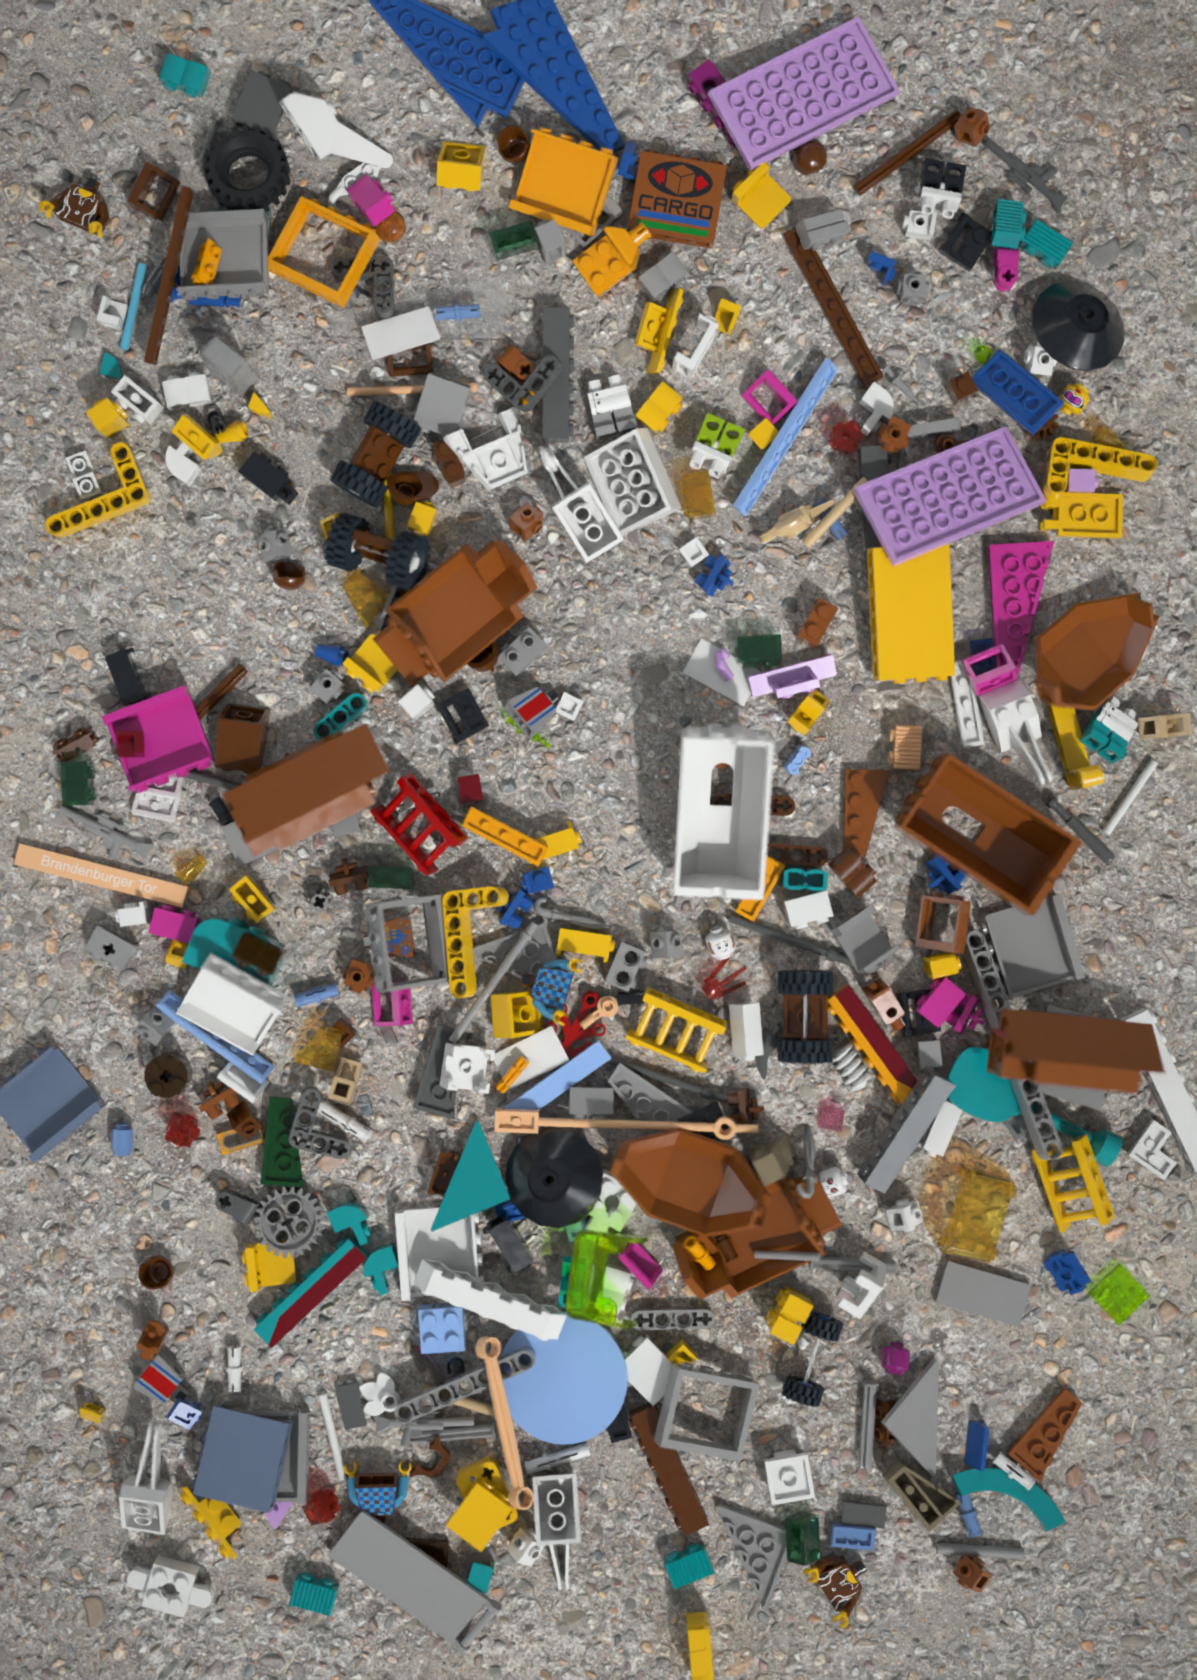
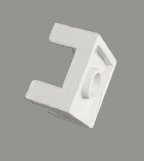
M445 1043L439 1086L453 1091L467 1089L489 1094L490 1083L485 1081L487 1060L494 1061L495 1050L484 1046Z
M863 1252L859 1261L873 1268L872 1271L868 1273L861 1270L856 1279L847 1275L841 1283L843 1290L856 1297L855 1304L846 1298H840L838 1301L840 1308L859 1319L862 1318L882 1291L887 1266L866 1252Z

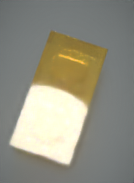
M708 470L683 474L682 481H679L680 494L685 495L686 501L682 503L684 516L688 515L689 521L715 517L716 511Z

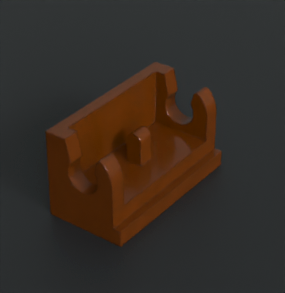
M444 1148L441 1149L427 1191L428 1194H439L444 1198L462 1154Z

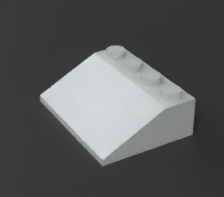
M637 428L583 457L604 507L621 535L659 520L682 508L648 428Z

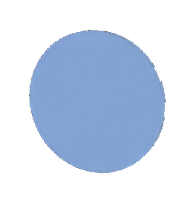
M562 1311L567 1316L558 1339L543 1341L534 1335L518 1329L508 1340L501 1356L526 1346L535 1351L536 1360L532 1368L503 1381L511 1417L524 1431L533 1437L548 1443L567 1445L589 1440L600 1434L613 1422L625 1401L628 1387V1370L625 1357L618 1342L607 1329L588 1316L577 1312ZM521 1354L520 1360L523 1363L531 1362V1357L528 1354ZM508 1363L500 1364L502 1371L509 1372L511 1370V1366Z

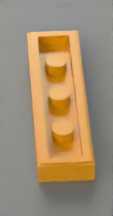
M472 806L461 824L462 827L538 867L549 848Z

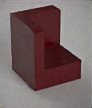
M116 731L118 757H145L143 731Z
M478 774L457 777L461 803L484 800Z

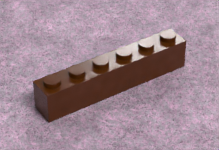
M648 1402L631 1410V1418L628 1419L633 1431H638L640 1438L637 1440L640 1448L648 1453L647 1463L651 1471L655 1470L658 1478H656L657 1485L660 1491L664 1490L667 1495L665 1502L669 1511L674 1510L676 1515L674 1522L678 1530H683L686 1536L708 1526V1517L677 1450L660 1447L654 1441L660 1416L656 1404L652 1406Z

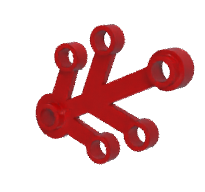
M587 991L583 994V1005L572 1026L567 1016L564 1015L560 1019V1022L565 1024L562 1026L565 1039L561 1045L569 1060L582 1052L586 1045L593 1044L592 1042H586L583 1047L569 1050L574 1041L594 1035L603 1036L606 1032V1027L602 1023H596L593 1027L580 1030L579 1022L587 1017L590 1009L595 1008L599 1001V996L594 991ZM587 997H594V1003L588 1004L586 1001ZM565 1004V1005H564V1007H565V1011H564V1012L567 1013L568 1008H567V1005ZM553 1021L547 1022V1023L545 1024V1026H544V1029H546L547 1025L553 1024V1025L555 1026V1030H554V1031H555V1033H556V1031H557V1025H556V1023L553 1022ZM602 1026L604 1030L602 1033H596L595 1028Z

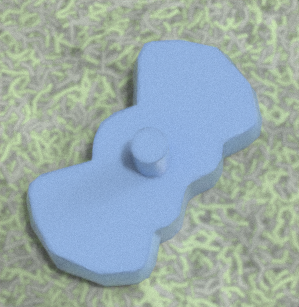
M797 745L796 750L790 755L788 761L784 763V768L788 774L797 775L799 773V767L804 764L806 758L811 756L808 746Z

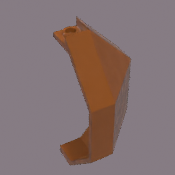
M1139 592L1077 603L1036 637V687L1038 699L1055 707L1084 710L1097 709L1135 675L1160 617L1153 614L1152 604L1141 600V593Z
M675 1128L621 1142L610 1171L647 1216L704 1237L761 1228L766 1210L772 1199L771 1194L737 1148L682 1128Z

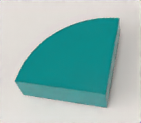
M104 352L99 374L121 380L123 372L120 364L113 356Z

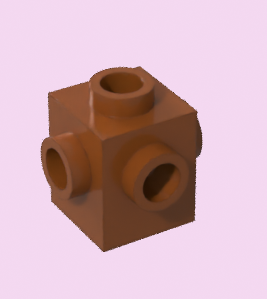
M968 107L960 115L957 123L954 125L958 141L977 147L991 128L987 112Z
M892 416L887 425L882 424L877 434L880 437L878 444L882 445L881 449L888 453H893V451L898 453L900 448L905 449L911 438L907 435L912 425Z
M529 502L518 506L509 517L510 530L526 542L532 535H536L542 530V511L539 507L532 506Z
M352 959L350 967L346 966L343 973L344 984L349 986L348 990L361 994L362 990L368 991V988H372L375 977L373 975V965ZM358 974L361 975L360 981L357 978Z
M967 1555L958 1560L956 1568L952 1572L959 1578L957 1582L961 1586L980 1593L993 1576L984 1567L985 1562L977 1556L970 1557Z

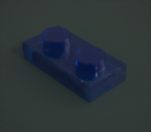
M992 638L969 641L971 656L993 647ZM995 655L972 664L974 674L978 676L995 669Z

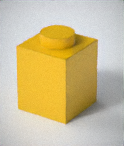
M422 500V503L416 502L407 524L408 529L429 537L438 514L437 509L434 508L435 505Z

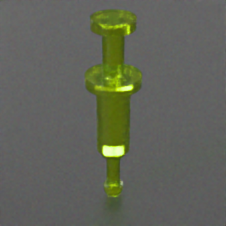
M509 716L505 723H511L512 725L517 727L518 729L516 733H523L522 730ZM538 733L532 738L535 742H541L546 748L551 746L549 742L547 743L541 739Z

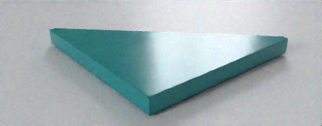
M479 1121L475 1122L431 1226L432 1232L510 1200Z

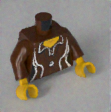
M89 177L84 188L72 184L70 188L65 189L51 200L39 203V213L46 211V217L51 218L52 212H54L59 220L89 232L90 236L94 234L102 238L103 230L110 221L108 206L103 197L97 194L100 182Z
M822 1556L812 1565V1569L805 1568L803 1574H811L807 1582H817L835 1611L840 1612V1614L832 1617V1621L838 1622L840 1618L841 1623L838 1628H845L849 1622L848 1617L853 1611L863 1588L858 1577L868 1570L861 1559L850 1565L844 1556Z

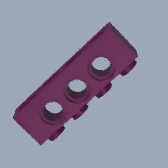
M708 59L688 74L687 87L693 95L698 96L704 111L711 113L714 117V124L719 130L723 129L727 135L728 143L734 148L736 145L711 102L708 92L704 89L706 86L715 88L726 82L711 60Z

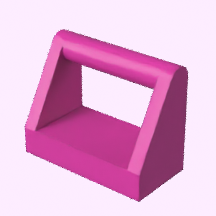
M769 369L742 395L745 401L763 420L768 418L773 425L791 411L798 402ZM762 383L785 406L774 419L751 394Z
M1002 643L961 660L976 696L1017 680L1016 666ZM999 653L1001 654L1005 665L978 676L974 674L970 665Z
M374 984L371 988L374 1026L413 1024L411 988L391 991L393 1020L382 1021L380 992H376Z
M634 1237L617 1251L621 1262L647 1290L650 1289L663 1271V1268Z

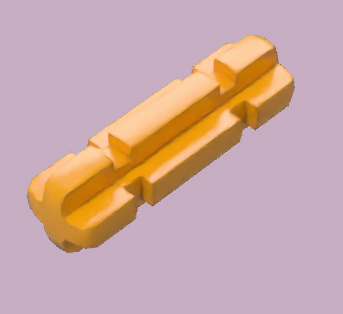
M520 1056L496 1084V1089L500 1093H505L523 1072L522 1070L528 1066L529 1061L524 1056Z

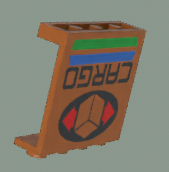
M651 149L646 150V152L641 151L628 232L642 222L651 234V239L713 249L727 165H723L722 162L715 160L704 162L697 157L681 158L675 153H668L667 155L658 154L657 151Z

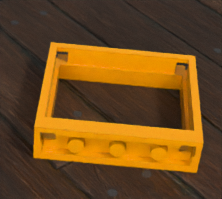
M301 196L268 256L269 271L344 309L381 239L376 234V229L371 228L369 224L365 223L363 226L350 215L344 217L331 206L325 208L321 206L318 200L314 198L307 199ZM310 213L365 239L338 291L282 265Z

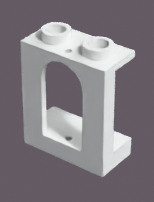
M699 314L696 327L704 331L705 334L691 359L677 352L673 359L672 370L691 380L717 335L719 324L716 323L717 320L707 314L705 316Z

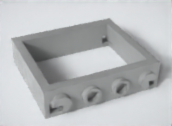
M443 894L366 904V919L368 920L369 928L368 938L371 944V961L374 968L376 992H391L449 982L442 907ZM424 903L433 976L392 983L383 909Z
M688 1362L672 1363L654 1441L663 1448L741 1461L759 1383L753 1379V1376L746 1375L745 1373H740V1376L733 1375L732 1371L725 1369L717 1372L713 1371V1368L701 1365L700 1368H696ZM684 1376L745 1388L732 1446L670 1435Z

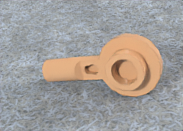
M611 996L600 998L597 1002L596 1010L579 1022L580 1026L585 1030L600 1017L614 1016L618 1011L617 1000Z

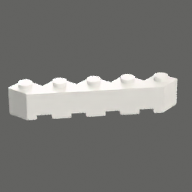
M422 1259L414 1280V1284L425 1295L445 1300L453 1306L468 1309L484 1318H491L506 1324L512 1329H519L534 1335L543 1341L558 1339L567 1316L554 1305L537 1304L526 1294L509 1293L497 1283L480 1282L469 1272L450 1270L439 1260Z

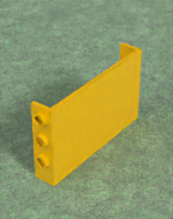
M949 544L896 566H892L883 547L867 549L873 680H893V684L906 683V679L914 678V682H927V677H935V681L948 680V676H955Z

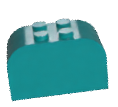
M220 917L203 921L195 928L182 962L202 969L211 953L273 987L283 958L275 975L264 977L256 973L257 968L248 965L246 968L235 963L236 958L232 957V954L243 932H249L280 948L282 946L276 938L266 934V929L256 925L248 927L244 925V920L236 917L229 919Z

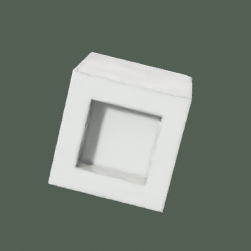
M103 295L97 321L101 326L123 331L128 305L112 301L108 296Z

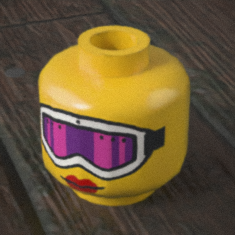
M1077 382L1075 384H1067L1058 396L1064 401V405L1059 410L1067 416L1071 413L1079 415L1090 402L1088 395L1090 392Z

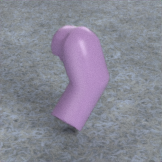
M722 648L720 651L717 650L714 656L717 670L724 681L727 682L734 675L725 662L730 657V654L725 648Z

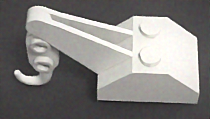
M292 93L280 101L279 104L316 161L331 153L362 162L361 165L342 178L337 188L331 192L328 198V206L338 210L340 215H346L349 213V210H339L335 205L336 199L340 196L349 195L346 189L366 174L374 181L378 177L379 169L389 168L392 165L393 157L339 123L335 117L337 112L330 102L326 103L322 99Z
M540 446V458L548 472H550L561 497V500L551 506L586 563H588L624 539L590 483L588 482L578 488L560 465L549 447L545 449L543 446ZM558 469L575 490L567 496L555 474V471Z

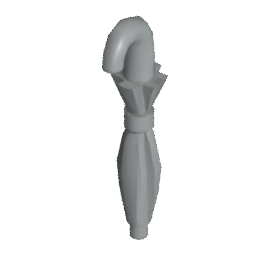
M547 897L537 898L534 902V910L541 916L551 918V922L563 920V922H570L584 929H608V925L584 915L564 914L556 907H554V910L541 907V903H546Z
M808 1127L806 1128L803 1143L806 1171L802 1182H806V1191L802 1189L801 1184L796 1185L798 1194L803 1198H811L814 1193V1183L818 1182L813 1171L816 1155L815 1141L812 1128Z

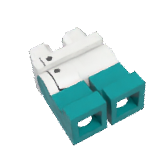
M1114 696L1108 698L1101 706L1095 709L1093 716L1079 739L1081 743L1094 752L1098 750L1097 754L1111 764L1124 758L1127 752L1125 750L1138 726V723L1135 721L1137 713L1129 708H1126L1123 712L1118 709L1120 701ZM1089 738L1094 739L1096 742H1091ZM1106 751H1111L1113 755H1109Z

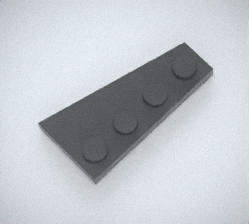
M437 1024L412 1107L455 1120L456 1091L447 1090L439 1086L445 1043H453L449 1040V1037L456 1028Z

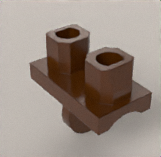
M342 858V865L335 866L336 872L329 874V885L334 888L338 896L348 893L347 883L355 882L356 890L359 891L368 888L369 869L367 865L358 867L357 862L348 863L347 858Z
M743 1088L738 1092L728 1095L729 1106H739L740 1113L730 1114V1117L736 1124H753L752 1118L753 1120H758V1112L764 1111V1105H758L757 1097H753L750 1100L749 1088Z

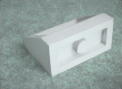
M231 1062L217 1076L220 1081L251 1103L258 1100L270 1083L265 1079L260 1084Z

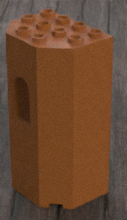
M950 753L936 756L930 765V770L924 776L921 775L914 786L917 788L914 793H909L902 804L905 806L894 819L896 823L894 829L1024 915L1034 916L1055 885L1056 879L1063 873L1083 841ZM955 806L985 826L974 843L943 823L942 813L947 807Z

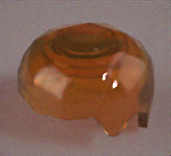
M395 210L394 213L375 227L373 226V228L376 229V234L383 242L395 243L404 236L406 223L403 215Z

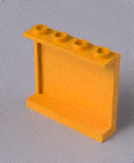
M539 127V131L532 129L531 132L534 133L517 194L515 200L511 199L508 208L543 220H556L558 225L594 236L618 158L612 156L613 151L601 147L600 151L592 149L593 144L581 140L579 144L571 142L572 137L560 134L558 138L551 135V130Z

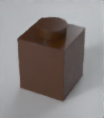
M969 371L949 380L945 385L954 405L974 396L978 391Z

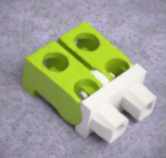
M707 412L689 456L691 458L690 467L701 469L702 464L710 466L708 473L715 478H719L722 473L726 472L746 429L727 422L720 440L717 441L725 420ZM708 422H715L718 428L708 424ZM728 431H735L738 437L728 433Z

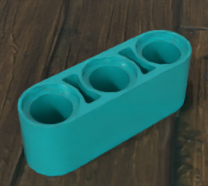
M359 693L351 694L314 726L313 733L318 740L323 739L319 734L322 726L329 727V735L339 730L342 732L368 709L367 698ZM356 698H362L363 706L360 709H354L352 706V702ZM339 712H345L347 718L343 723H337L336 715Z

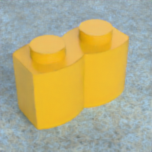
M662 381L637 412L635 418L654 434L658 431L663 432L670 423L668 418L672 413L677 415L683 407L681 403L683 397Z
M944 952L923 957L926 976L931 979L955 975L959 973L958 969H961L960 958L955 956L954 953Z

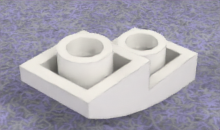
M87 450L65 458L81 500L102 492Z

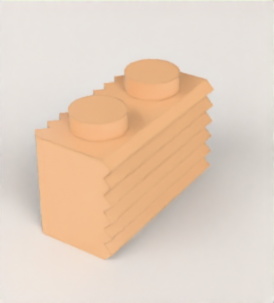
M894 725V728L890 729L889 742H892L893 745L892 751L888 752V764H891V769L920 770L922 726Z

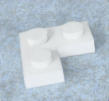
M1151 1119L1127 1155L1162 1180H1165L1176 1165V1162L1162 1153L1160 1148L1172 1132Z

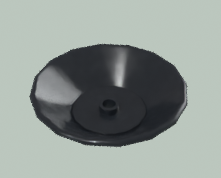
M1065 281L1052 284L1039 294L1032 309V328L1039 344L1052 359L1071 369L1091 371L1106 367L1118 357L1124 343V323L1117 307L1103 292L1086 283Z
M548 1127L539 1130L538 1134L530 1133L515 1146L507 1161L505 1182L510 1200L522 1216L539 1226L561 1228L578 1223L593 1210L601 1195L603 1171L598 1154L586 1139L569 1129ZM549 1175L553 1176V1183L548 1182L547 1177Z

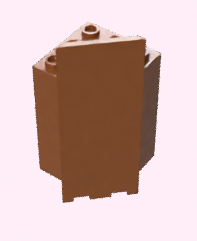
M500 539L496 542L490 541L477 553L468 544H465L386 609L390 617L388 619L390 625L376 635L373 640L411 687L428 673L434 679L438 677L445 683L524 617L518 604L536 590L537 585L526 562Z
M365 723L343 735L339 730L246 776V783L222 795L231 810L232 817L242 834L244 843H247L255 857L275 846L280 851L376 803L373 796L377 794L371 781L390 772Z
M1001 1008L999 1029L991 1028L986 1072L1001 1078L1028 1080L1039 1084L1138 1093V1088L1141 1086L1142 1081L1140 1071L1166 1074L1152 1024L1046 1011Z
M815 1170L814 1173L818 1182L814 1183V1193L811 1198H803L797 1192V1184H801L802 1189L806 1191V1182H802L803 1176L793 1180L792 1177L788 1178L785 1175V1177L765 1186L772 1199L766 1210L762 1227L727 1233V1236L731 1237L730 1241L736 1253L739 1255L733 1261L730 1260V1262L726 1263L718 1246H715V1238L719 1235L704 1237L686 1231L675 1236L676 1243L672 1244L682 1279L700 1300L722 1289L731 1298H734L810 1262L758 1259L754 1256L755 1250L820 1252L821 1256L825 1255L823 1246L826 1244L822 1235L843 1225ZM694 1236L701 1245L706 1246L710 1256L715 1259L713 1269L705 1270L699 1262L693 1260L691 1253L685 1248L686 1245H684L688 1237Z

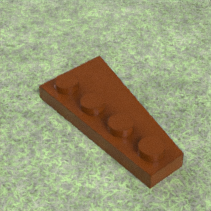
M845 769L843 850L846 847L851 851L856 849L862 856L866 857L889 770Z
M1063 1387L1007 1450V1453L1040 1483L1082 1402Z

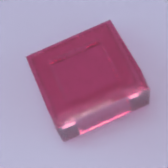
M821 1106L818 1127L841 1132L844 1110Z

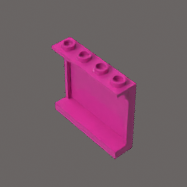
M185 686L101 716L104 725H107L116 750V731L144 732L145 757H119L129 783L127 788L129 791H136V794L149 790L148 786L156 784L160 786L169 782V778L177 776V778L185 777L190 774V770L196 768L198 771L210 767V763L215 761L190 691Z

